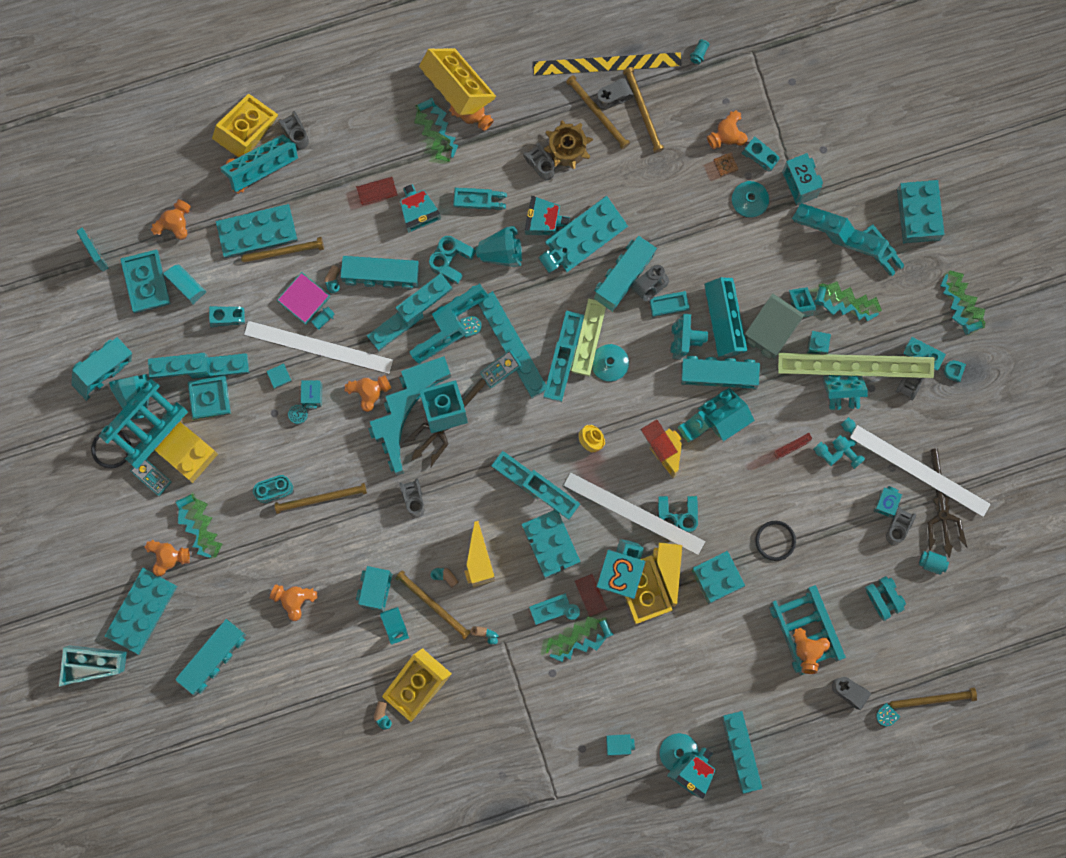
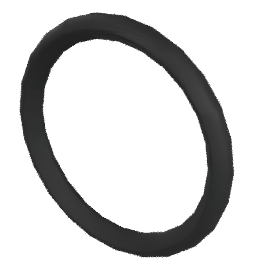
M119 431L117 434H120L131 446L128 436L124 432ZM101 432L97 434L91 445V454L95 462L109 469L123 465L127 461L125 459L128 456L127 453L122 461L112 465L105 464L97 458L95 446Z
M777 520L769 521L758 529L755 543L757 550L764 558L771 561H781L793 553L796 546V536L792 528L786 523ZM781 525L790 532L792 546L785 555L772 557L761 549L759 543L760 534L767 526Z

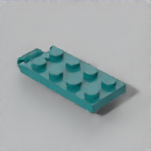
M604 196L548 238L545 243L550 249L542 253L538 259L548 273L560 265L563 266L567 273L626 229L628 225L608 196Z

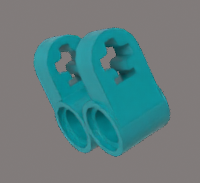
M444 236L439 240L435 252L430 256V268L435 274L439 275L441 273L446 280L459 284L463 275L449 267V264L456 254L472 260L476 250L452 236ZM446 244L453 245V248L451 250L447 251L443 249L444 245ZM437 260L444 261V264L440 267H437L434 265V262Z
M658 496V517L662 520L670 519L673 521L674 526L690 534L693 533L698 526L697 496H687V513L685 514L669 513L668 496ZM690 519L693 522V527L685 528L683 520Z

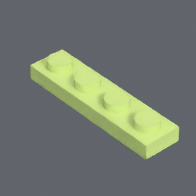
M588 299L571 373L588 377L591 374L606 307L596 300Z

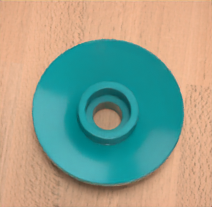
M746 181L734 189L732 205L738 214L754 218L763 214L767 209L769 194L760 183ZM748 195H753L755 199L749 200Z
M606 344L596 350L592 370L599 379L613 382L621 379L627 373L629 358L621 347L614 344ZM609 358L614 360V363L611 365L607 363Z
M676 733L668 736L662 742L659 754L662 764L671 771L685 753L689 752L698 755L699 750L696 742L690 736ZM678 749H681L683 751V755L681 757H678L676 755V751Z

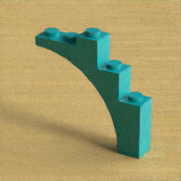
M445 356L402 370V377H399L402 387H407V389L385 396L387 402H384L387 413L391 412V414L370 421L371 427L368 430L371 439L375 438L377 443L385 441L381 444L384 453H389L391 460L388 461L391 472L395 471L397 476L404 473L400 456L402 430L407 416L415 403L421 398L419 390L435 386L451 378Z

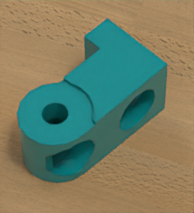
M755 136L741 153L769 172L772 171L780 160L774 151Z
M209 306L210 327L245 324V308Z

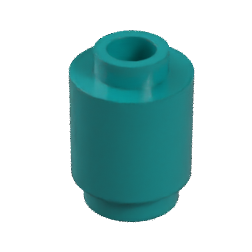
M923 551L919 560V566L924 570L941 575L942 572L946 573L949 562L946 556L931 551Z

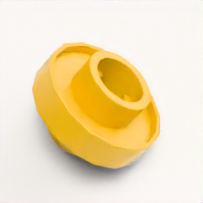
M586 425L580 430L579 440L587 451L596 453L604 447V435L597 427Z

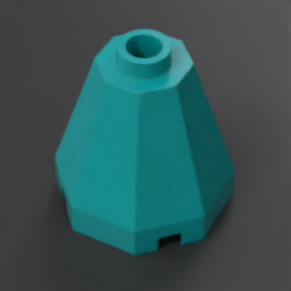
M514 226L506 227L480 241L478 247H476L477 258H480L485 263L520 267L521 263L519 261H522L521 241L515 237V235H519L518 230Z
M143 374L109 382L110 389L122 409L150 378L149 374ZM149 399L143 404L147 409ZM137 411L132 420L144 418V416Z

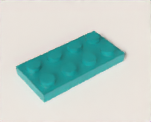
M289 204L216 221L224 258L298 241Z
M142 568L107 630L105 637L140 655L178 586Z

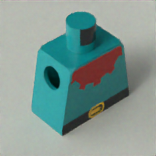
M413 184L403 188L406 197L402 198L400 202L408 233L441 220L440 212L425 190L416 192Z
M531 196L525 225V235L552 236L556 233L557 226L564 227L569 223L570 217L559 215V205Z
M702 747L698 755L687 752L667 776L692 795L703 799L715 773V768L707 763L713 753Z

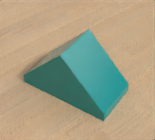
M808 287L789 290L791 306L803 313L804 317L813 316L816 306Z

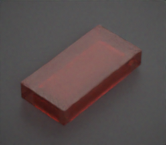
M393 177L356 187L362 206L398 196Z
M657 419L640 429L661 463L678 453Z
M810 433L774 452L776 459L779 460L810 443L812 440Z
M593 574L574 581L589 617L607 610L599 588H596L597 583Z

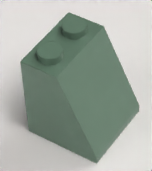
M772 293L745 333L746 344L752 348L757 347L761 350L763 356L775 360L800 324L804 314Z

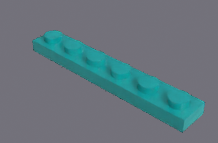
M492 291L488 293L489 297L478 303L505 353L512 350L522 365L516 372L531 399L545 392L546 384Z

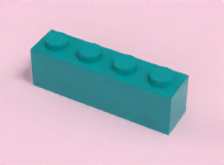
M640 236L635 241L632 239L626 247L627 252L624 255L622 253L619 255L615 262L617 264L615 268H610L605 275L606 280L603 283L599 282L594 289L596 292L594 299L612 312L631 288L633 282L655 256L657 248Z
M343 256L341 280L346 285L355 286L357 283H361L367 287H375L376 284L383 285L385 288L402 286L403 289L408 290L418 287L419 261Z
M720 277L705 283L704 286L718 357H733L747 352L734 279Z
M687 356V359L683 358L681 385L757 389L759 386L760 363H755V360L752 359L737 362L734 358H726L725 361H719L715 357H706V360H702L696 356Z
M225 619L175 680L191 694H202L208 686L206 683L209 679H214L220 672V666L223 663L227 664L233 657L231 653L235 648L239 649L244 644L246 634L231 621Z
M743 711L721 716L741 794L763 789Z

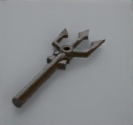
M483 378L462 399L464 408L486 385L487 382ZM423 423L403 443L416 441L415 437L425 428L430 430L428 423ZM449 429L433 433L419 449L414 451L411 462L422 457V452L439 435L443 444L436 454H432L431 468L448 446L445 431Z
M938 448L930 449L933 470L942 475ZM936 489L937 498L933 499V502L936 505L935 510L938 514L928 521L929 551L936 541L933 538V524L942 521L945 540L943 549L950 558L953 546L949 541L947 520L957 522L960 534L958 539L966 548L968 547L961 519L949 514L950 506H948L950 497H945L944 493Z

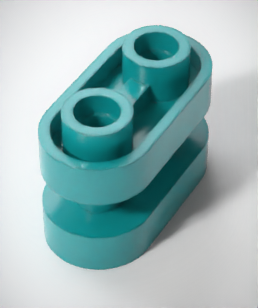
M284 475L260 481L253 487V495L259 502L264 504L288 497L293 492L292 482Z
M884 576L878 580L880 586L875 587L871 583L865 587V591L880 618L886 621L891 618L890 611L894 610L897 614L904 611L906 602L901 595L898 596L893 579H888L887 576ZM880 594H885L889 601L888 604H885Z

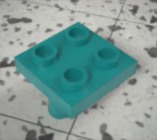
M683 314L672 324L671 332L674 335V342L671 343L670 352L673 353V359L680 360L689 353L690 346L701 347L703 343L707 342V331L691 330V314Z
M823 376V384L830 399L829 409L835 410V406H837V410L841 409V398H849L848 407L850 409H854V405L856 409H859L861 407L860 397H868V389L862 376Z

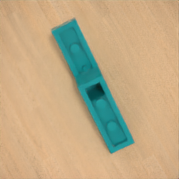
M800 203L792 217L795 223L825 232L834 244L881 259L889 245L887 239L856 230L846 217Z
M440 273L395 307L397 313L367 335L368 339L378 351L382 350L423 319V312L452 291V286Z
M480 283L472 286L467 292L455 297L450 303L439 307L432 313L441 332L432 335L430 339L416 345L413 350L409 351L412 358L418 364L467 334L458 316L489 297Z
M566 311L543 396L545 399L561 403L563 401L584 320L583 314Z
M206 353L150 358L148 359L150 379L189 375L192 379L247 374L249 373L247 353L208 357Z
M504 451L500 453L491 465L492 468L537 501L539 499L568 520H570L581 505L534 469L530 471Z

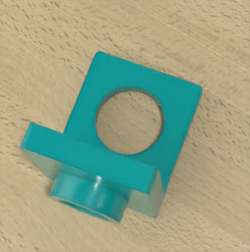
M398 607L380 613L391 645L409 638Z

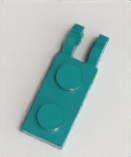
M455 187L453 207L505 210L506 204L492 202V197L504 199L507 197V193L492 191V189Z
M873 224L863 231L884 238ZM889 244L881 259H875L890 276H893L895 271L887 261L892 259L899 269H902L904 264L897 256V252Z

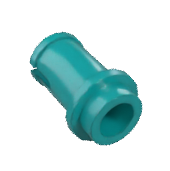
M700 39L694 52L690 54V61L698 65L703 62V57L710 44Z
M328 306L322 308L323 311L311 321L318 330L330 319H334L335 313Z

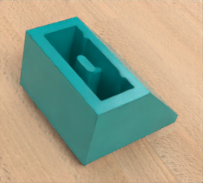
M730 387L698 408L699 411H703L712 424V430L723 442L755 421L748 405Z

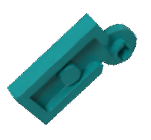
M566 593L529 606L535 625L563 615L570 620H575L580 615L579 607L569 604Z

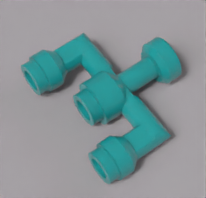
M848 417L841 426L845 432H849L852 435L856 428V423ZM841 435L832 442L834 444L833 447L837 450L833 455L828 451L826 444L822 442L813 448L815 454L822 457L830 466L836 463L843 456V453L852 461L851 467L853 469L865 460L862 455L857 456L850 449V447L855 446L858 442L853 439L848 441L845 436L842 437Z

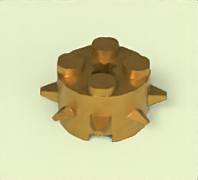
M562 120L560 121V126L556 127L554 131L546 130L545 134L549 138V145L544 148V151L550 153L555 167L563 165L571 166L572 169H575L577 163L583 159H590L591 156L586 151V145L593 141V138L585 136L581 123L573 126V124H565Z

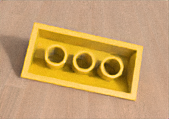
M455 48L427 50L419 67L458 114H474L496 98V95Z

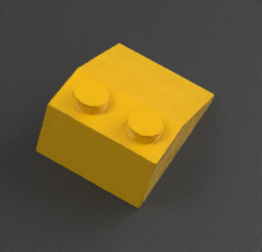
M247 94L216 124L212 139L239 158L254 149L277 119L278 114L250 94Z
M181 422L155 448L159 455L192 483L218 455L215 450Z
M479 521L474 522L467 559L468 570H464L468 584L472 583L473 587L496 581Z
M659 543L657 547H654L652 556L654 561H656L655 564L671 607H675L678 598L683 545Z
M652 555L640 559L646 562L635 598L625 597L634 625L673 611Z
M422 648L413 654L382 697L406 719L412 722L441 689L452 673Z

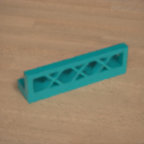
M282 134L220 167V170L229 178L231 188L237 192L297 160L298 155L295 143ZM282 142L285 143V144H283V145H281V146H276V145H278V144H280V143H282ZM233 168H238V169H236V170H234V171H232V172L229 171V170H231V169H233Z

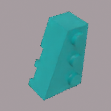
M118 337L113 341L108 340L99 351H93L84 362L80 361L74 365L71 385L87 401L90 398L89 393L96 387L101 389L104 386L103 381L111 375L114 377L132 361V352Z
M72 645L63 647L59 686L120 674L125 671L127 652Z

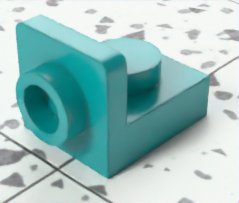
M699 411L688 421L680 424L678 429L681 436L687 442H690L710 429L712 424L703 411Z

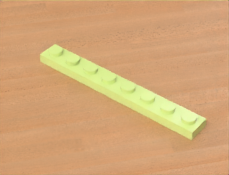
M779 353L778 373L934 378V357Z

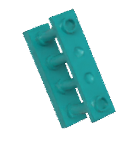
M152 379L141 386V390L114 420L102 429L99 435L105 443L108 444L112 440L128 454L125 459L136 469L188 413L178 402L171 405L156 391L160 386ZM150 397L167 410V413L161 419H158L143 406ZM137 411L154 425L147 434L130 420ZM124 426L141 439V442L135 448H132L117 435Z
M816 585L807 588V593L801 598L778 606L777 601H773L770 603L772 607L769 608L772 617L777 618L793 657V669L795 673L799 672L800 676L805 674L802 672L801 663L804 661H801L797 656L796 643H793L789 631L815 621L820 622L822 626L820 632L807 638L812 640L827 638L830 642L829 649L823 652V655L816 663L828 658H835L836 662L846 658ZM807 603L813 605L815 609L813 614L788 624L785 623L782 613Z

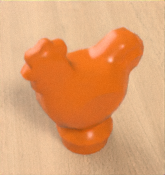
M450 105L449 111L452 113V116L461 118L467 124L478 123V128H481L483 131H486L494 122L491 115L484 114V107L474 114L460 115Z
M737 110L731 111L730 115L719 123L716 134L711 132L707 136V141L713 150L720 148L721 143L727 145L737 144L738 146H743L747 143V135L739 131L736 123L742 119L741 113Z
M178 199L174 203V210L163 212L160 219L155 224H152L151 231L153 234L161 235L162 231L169 230L174 233L177 239H186L188 233L185 229L186 220L184 215L190 212L191 206Z
M383 375L379 376L377 381H373L370 378H362L359 381L355 380L353 382L348 381V384H345L344 391L348 392V394L359 393L362 398V410L370 412L374 408V403L379 399L380 392H388L387 390L391 389V386L386 376Z
M154 540L148 541L145 545L148 553L156 554L157 561L153 566V574L155 576H163L177 562H180L181 565L190 563L189 548L181 547L177 551L169 543H160Z
M275 584L269 598L274 600V602L280 600L283 608L288 612L289 619L298 621L301 618L303 602L306 600L314 602L318 597L317 591H314L313 588L302 589L294 586L284 591L282 585Z
M802 628L795 629L792 636L795 638L796 654L804 661L801 663L802 672L805 674H816L819 668L816 661L821 658L823 652L829 649L830 642L827 638H820L818 640L808 639L805 635V630H802Z

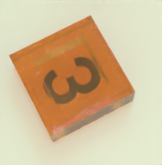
M731 152L713 160L720 177L738 171Z

